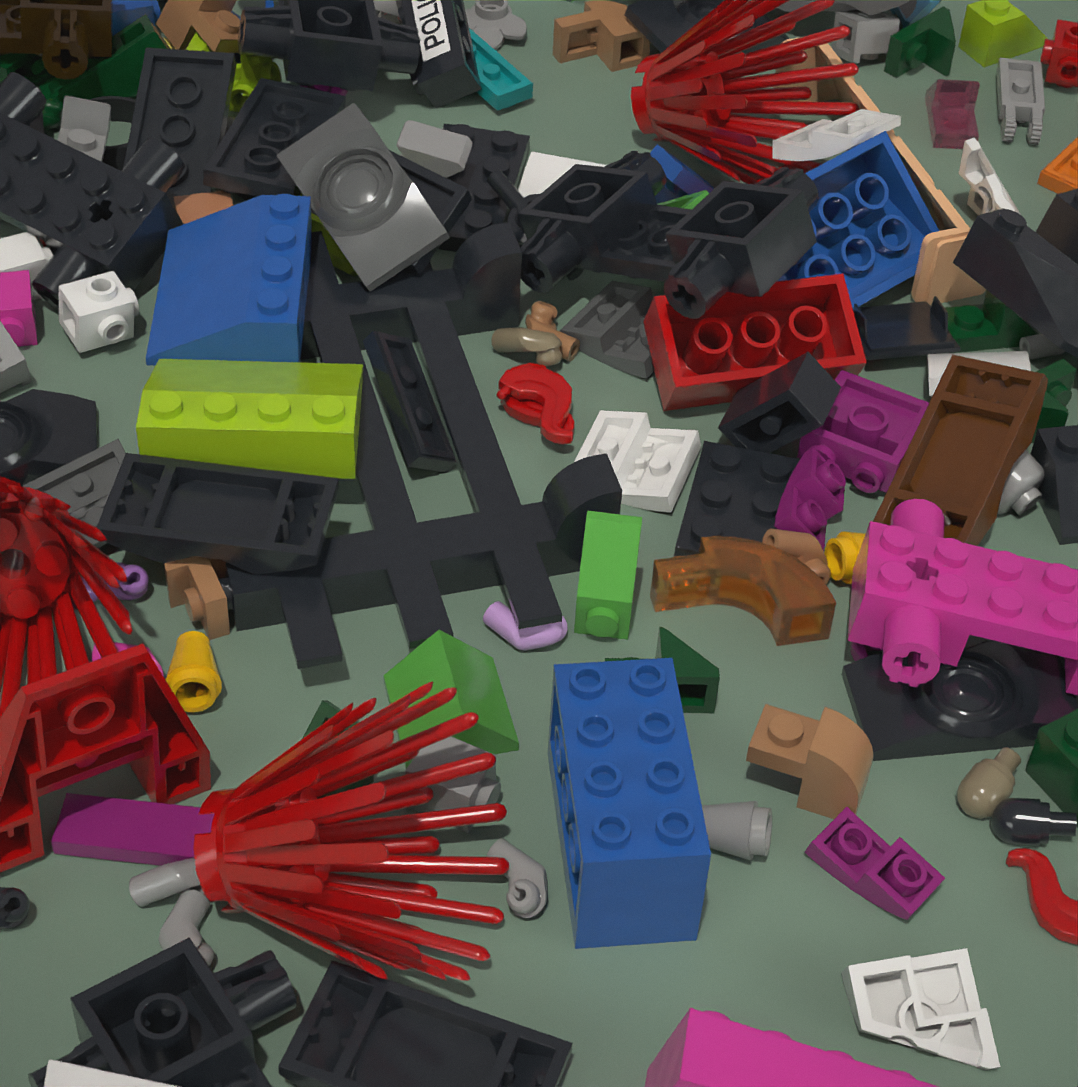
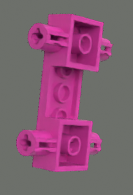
M925 499L906 500L897 505L891 514V525L870 521L853 568L847 641L883 649L882 667L889 676V681L896 683L900 681L908 683L909 686L917 687L918 684L926 683L936 676L940 669V663L957 667L969 635L1065 657L1066 693L1078 695L1077 569L1070 568L1064 564H1052L1018 556L1009 551H996L963 543L957 539L944 538L945 517L943 512L935 503ZM908 656V667L903 665V657Z

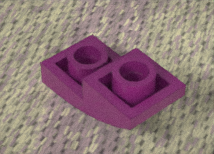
M814 447L805 451L790 476L778 506L774 526L780 530L809 533L818 540L824 551L827 520L843 510L846 479L840 467L830 459L826 461Z
M848 807L804 851L820 867L849 889L876 906L905 920L910 918L945 879L941 873L901 837L890 846Z

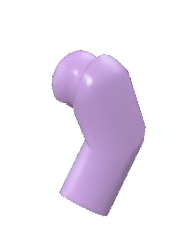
M500 601L491 604L483 616L484 624L515 648L522 651L538 649L559 642L566 636L568 630L566 619L563 616L562 622L518 629L512 610Z

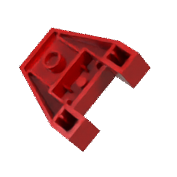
M143 643L22 686L1 716L0 873L44 856L38 797L127 763H129L151 802L175 804L211 789L210 751Z

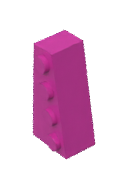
M689 1008L648 1067L645 1087H938L916 1080L914 1076L904 1071L885 1070L854 1060L852 1056L841 1051H825L794 1041L782 1032L762 1031L731 1021L722 1013L699 1011L693 1008Z

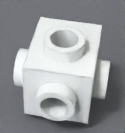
M114 271L59 285V323L79 353L134 338V316L139 314L138 301L133 290L129 287L125 288Z

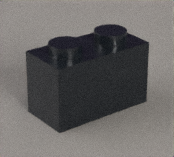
M806 352L739 389L721 420L718 429L735 447L771 453L823 426L841 386L809 352Z

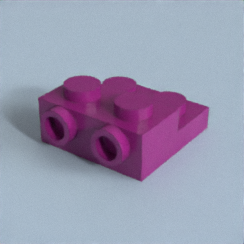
M841 370L835 379L841 386V389L823 426L800 438L797 458L801 459L805 451L814 447L826 461L828 459L834 461L840 467L844 476L852 479L853 484L859 490L866 493H874L877 490L887 493L929 402Z

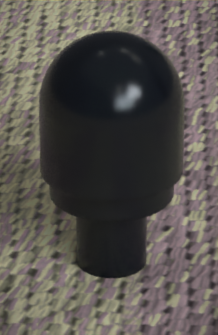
M1008 798L1000 802L994 809L991 824L996 836L1007 844L1039 846L1040 843L1048 844L1049 835L1076 836L1077 817L1076 813L1050 811L1049 802H1041L1040 799Z

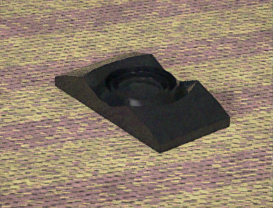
M640 0L627 6L624 15L662 53L724 0ZM763 15L755 20L752 27L737 34L736 36L745 33L751 29H754L760 25H763L771 20L766 15ZM784 33L741 52L744 54L780 44L790 38Z
M31 389L7 401H0V476L18 482L22 487L98 449L96 401L70 394Z
M126 453L97 528L107 538L105 542L160 563L198 556L210 560L220 559L254 575L293 571L317 565L338 493L339 478Z
M987 640L964 649L957 667L940 663V669L936 676L926 683L918 684L917 687L909 686L908 683L900 681L898 683L889 681V676L882 667L883 652L867 656L843 666L841 674L857 725L864 731L871 742L873 761L997 750L1005 747L1034 746L1039 728L1078 709L1075 694L1066 693L1065 670L1059 656L994 640ZM908 656L903 657V665L907 667Z
M332 960L278 1065L279 1075L299 1087H558L572 1052L573 1043L395 981L379 978L363 970Z

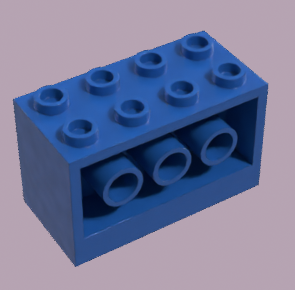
M673 658L554 664L547 755L575 949L697 940L711 860V850Z

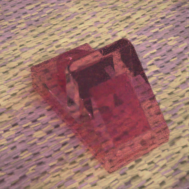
M939 79L926 90L925 102L933 148L963 149L964 141L975 138L978 141L979 133L974 109L980 87L979 81Z

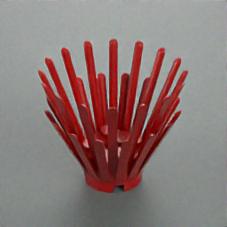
M724 0L662 53L646 56L638 64L635 73L645 72L642 86L631 87V102L633 115L639 129L644 134H656L657 137L653 141L670 142L738 182L741 180L746 184H756L758 181L721 160L765 178L771 177L779 168L725 147L807 171L822 165V163L811 160L786 161L773 159V147L758 143L755 137L778 139L808 126L807 124L733 113L849 115L859 110L858 104L853 102L790 101L809 99L812 95L809 87L767 88L854 76L859 71L855 63L749 76L805 62L807 60V53L803 50L846 38L850 34V29L847 26L835 27L746 54L741 52L791 31L796 26V22L828 9L834 4L835 0L814 1L738 36L736 35L752 27L756 19L789 0Z
M8 484L7 489L12 494L0 492V692L3 683L0 718L20 689L26 634L27 685L57 674L53 619L66 671L89 663L70 595L101 658L118 652L79 573L119 628L125 634L132 635L129 612L108 587L109 585L119 588L117 580L127 582V576L123 568L78 532L100 542L107 540L105 535L97 527L70 516L68 509L71 506L57 498H53L50 494L30 487Z
M433 681L426 683L339 734L370 713L376 705L377 698H371L353 710L352 702L237 788L212 792L202 803L198 814H214L211 832L194 834L193 844L196 873L204 895L210 902L227 901L229 904L220 910L222 912H247L356 968L382 979L388 978L384 969L331 942L397 969L408 970L411 967L445 981V975L459 980H470V976L465 969L422 954L419 948L412 943L479 961H486L490 958L491 955L486 948L481 945L425 931L420 927L389 918L398 919L400 918L401 910L497 924L504 918V914L499 908L437 898L438 892L436 888L427 884L329 872L503 875L507 873L510 867L509 862L502 857L413 855L436 852L439 849L440 843L434 836L372 838L500 821L507 814L506 807L500 803L346 822L428 803L433 798V791L428 786L489 770L496 763L495 756L492 753H482L317 799V797L410 761L419 754L420 749L472 728L478 722L479 716L474 712L465 713L393 743L394 730L448 703L455 697L457 689L454 687L444 689L408 708L410 704L431 691Z

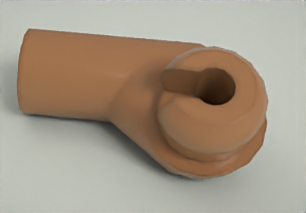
M544 301L535 302L531 307V314L526 315V328L554 333L562 343L559 346L562 359L571 362L579 350V339L557 330L556 324L553 322L557 316V309L554 305Z
M772 528L766 531L763 536L762 545L767 555L787 557L797 578L803 580L804 584L811 589H818L827 584L831 577V570L827 566V559L820 543L813 535Z

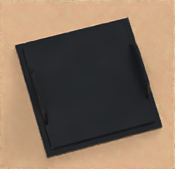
M936 296L933 298L931 306L926 301L859 307L857 304H854L853 312L867 360L960 352V346L948 331V312Z

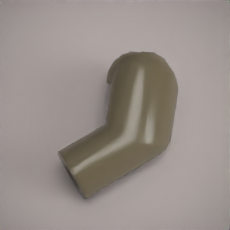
M516 327L500 328L492 334V346L499 353L535 352L536 362L545 366L555 365L562 359V353L559 348L562 343L554 333Z

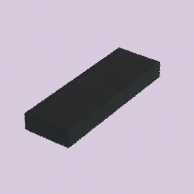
M372 331L363 340V344L408 467L446 473L457 463L411 339Z

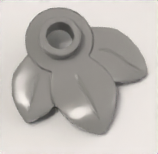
M476 0L471 9H465L469 28L495 50L501 47L504 38L521 40L526 35V22L512 14L508 0Z

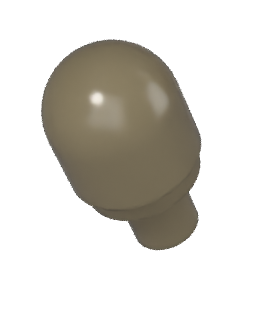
M1005 747L1001 749L994 759L986 758L974 764L958 786L957 800L961 809L974 818L984 819L991 817L996 806L1003 800L1008 799L1013 793V787L1015 786L1013 772L1021 763L1020 756L1014 750Z

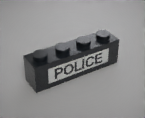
M401 0L402 7L398 8V14L402 24L418 28V35L420 37L418 65L413 75L410 74L416 92L420 96L425 94L436 109L481 90L464 1Z

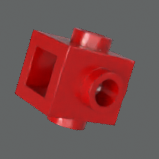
M1057 19L1052 40H1044L1040 62L1047 65L1045 82L1055 83L1064 88L1078 87L1077 22Z

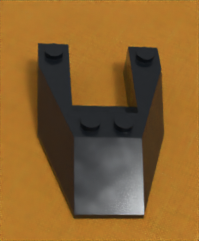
M1078 189L1056 194L1036 232L1026 225L1027 222L1023 216L1009 209L1003 208L978 215L953 263L1055 345L1078 358Z

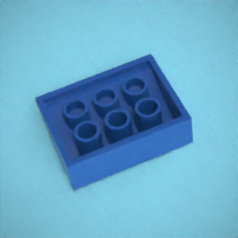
M886 130L805 173L815 183L818 190V203L809 212L817 242L778 281L844 274L853 308L854 304L861 306L915 275L924 237L929 233L939 231Z
M291 194L260 195L168 230L146 353V365L156 366L159 359L300 362L313 243L311 196H293Z

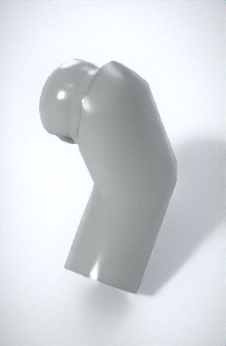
M500 838L491 846L486 857H502L509 862V870L503 874V876L509 879V890L506 893L507 903L517 916L522 918L533 917L542 911L548 901L546 870L540 863L505 839Z
M195 858L161 865L132 877L129 882L131 897L138 906H146L190 888L204 894L196 873Z
M187 889L182 892L160 929L159 943L162 950H165L190 937L209 966L214 958V951L211 946L201 942L202 936L197 930L198 925L210 906V901L204 894L194 889Z

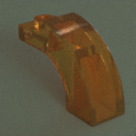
M713 536L701 537L699 554L654 560L650 599L655 612L704 605H728L745 610L760 619L770 630L776 646L829 639L836 607V601L831 591L812 569L783 550L754 540Z

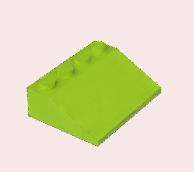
M159 359L142 390L136 423L139 454L340 479H355L363 364Z

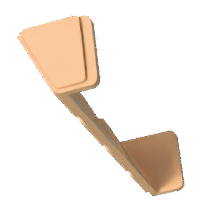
M798 38L787 39V40L783 41L782 43L787 42V41H791V40H794V39H798ZM826 43L803 50L807 53V60L805 62L776 69L775 73L843 64V62L830 45ZM853 76L773 87H809L811 89L812 95L809 99L790 101L822 102L839 99L841 102L858 104L859 110L865 109L880 112L860 85L857 86ZM893 129L888 131L887 134L939 229L937 232L926 235L922 241L911 297L915 302L926 301L929 305H932L935 296L941 303L982 295L986 289L953 263L970 231L969 226L943 192L935 188L930 175L900 136H896Z

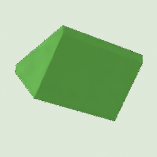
M438 630L384 674V686L389 705L432 681L433 687L431 691L410 704L408 708L444 689L451 687L457 689L455 697L448 703L396 729L399 741L465 713L474 712L479 716L476 725L451 737L492 754L519 750V741L494 659L486 653ZM412 760L405 762L406 769L408 768Z

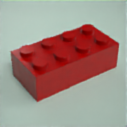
M844 274L777 281L761 297H747L743 294L727 292L698 319L687 318L675 311L665 295L654 296L643 321L664 411L730 403L739 389L806 352H809L834 380L841 370L858 376L867 363Z

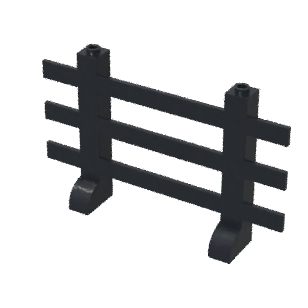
M510 223L491 225L471 235L459 247L450 269L433 271L430 261L421 274L404 268L371 292H369L362 281L339 284L322 231L312 232L313 243L300 360L320 357L321 363L363 364L356 477L373 530L324 538L317 565L293 571L254 575L224 561L226 577L219 578L218 580L227 597L228 610H232L236 631L286 623L297 669L343 661L341 647L332 619L334 614L396 604L409 649H413L421 645L438 630L454 637L441 597L442 595L503 585L518 629L562 622V612L549 577L580 571L587 511L620 514L622 488L608 455L605 453L580 459L562 469L547 485L542 502L524 505L520 503L458 337L495 331L500 328L519 327L522 251ZM372 331L410 338L412 343L417 342L477 513L423 522L416 521L361 353L362 350H366L363 340Z

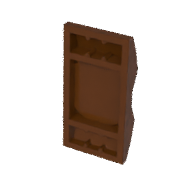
M952 354L873 522L891 525V514L897 505L906 500L925 499L935 503L943 512L945 517L944 538H953L963 543L978 546L997 518L1004 484L1014 463L1032 442L1048 384L1046 375Z

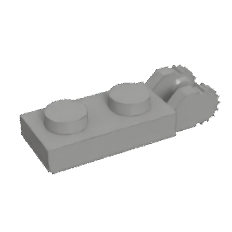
M999 58L996 74L999 119H1002L1001 141L1012 142L1016 134L1017 123L1029 122L1027 129L1028 143L1039 145L1042 135V119L1045 111L1042 63L1038 61Z

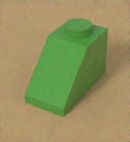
M587 511L576 600L574 633L628 640L642 517Z

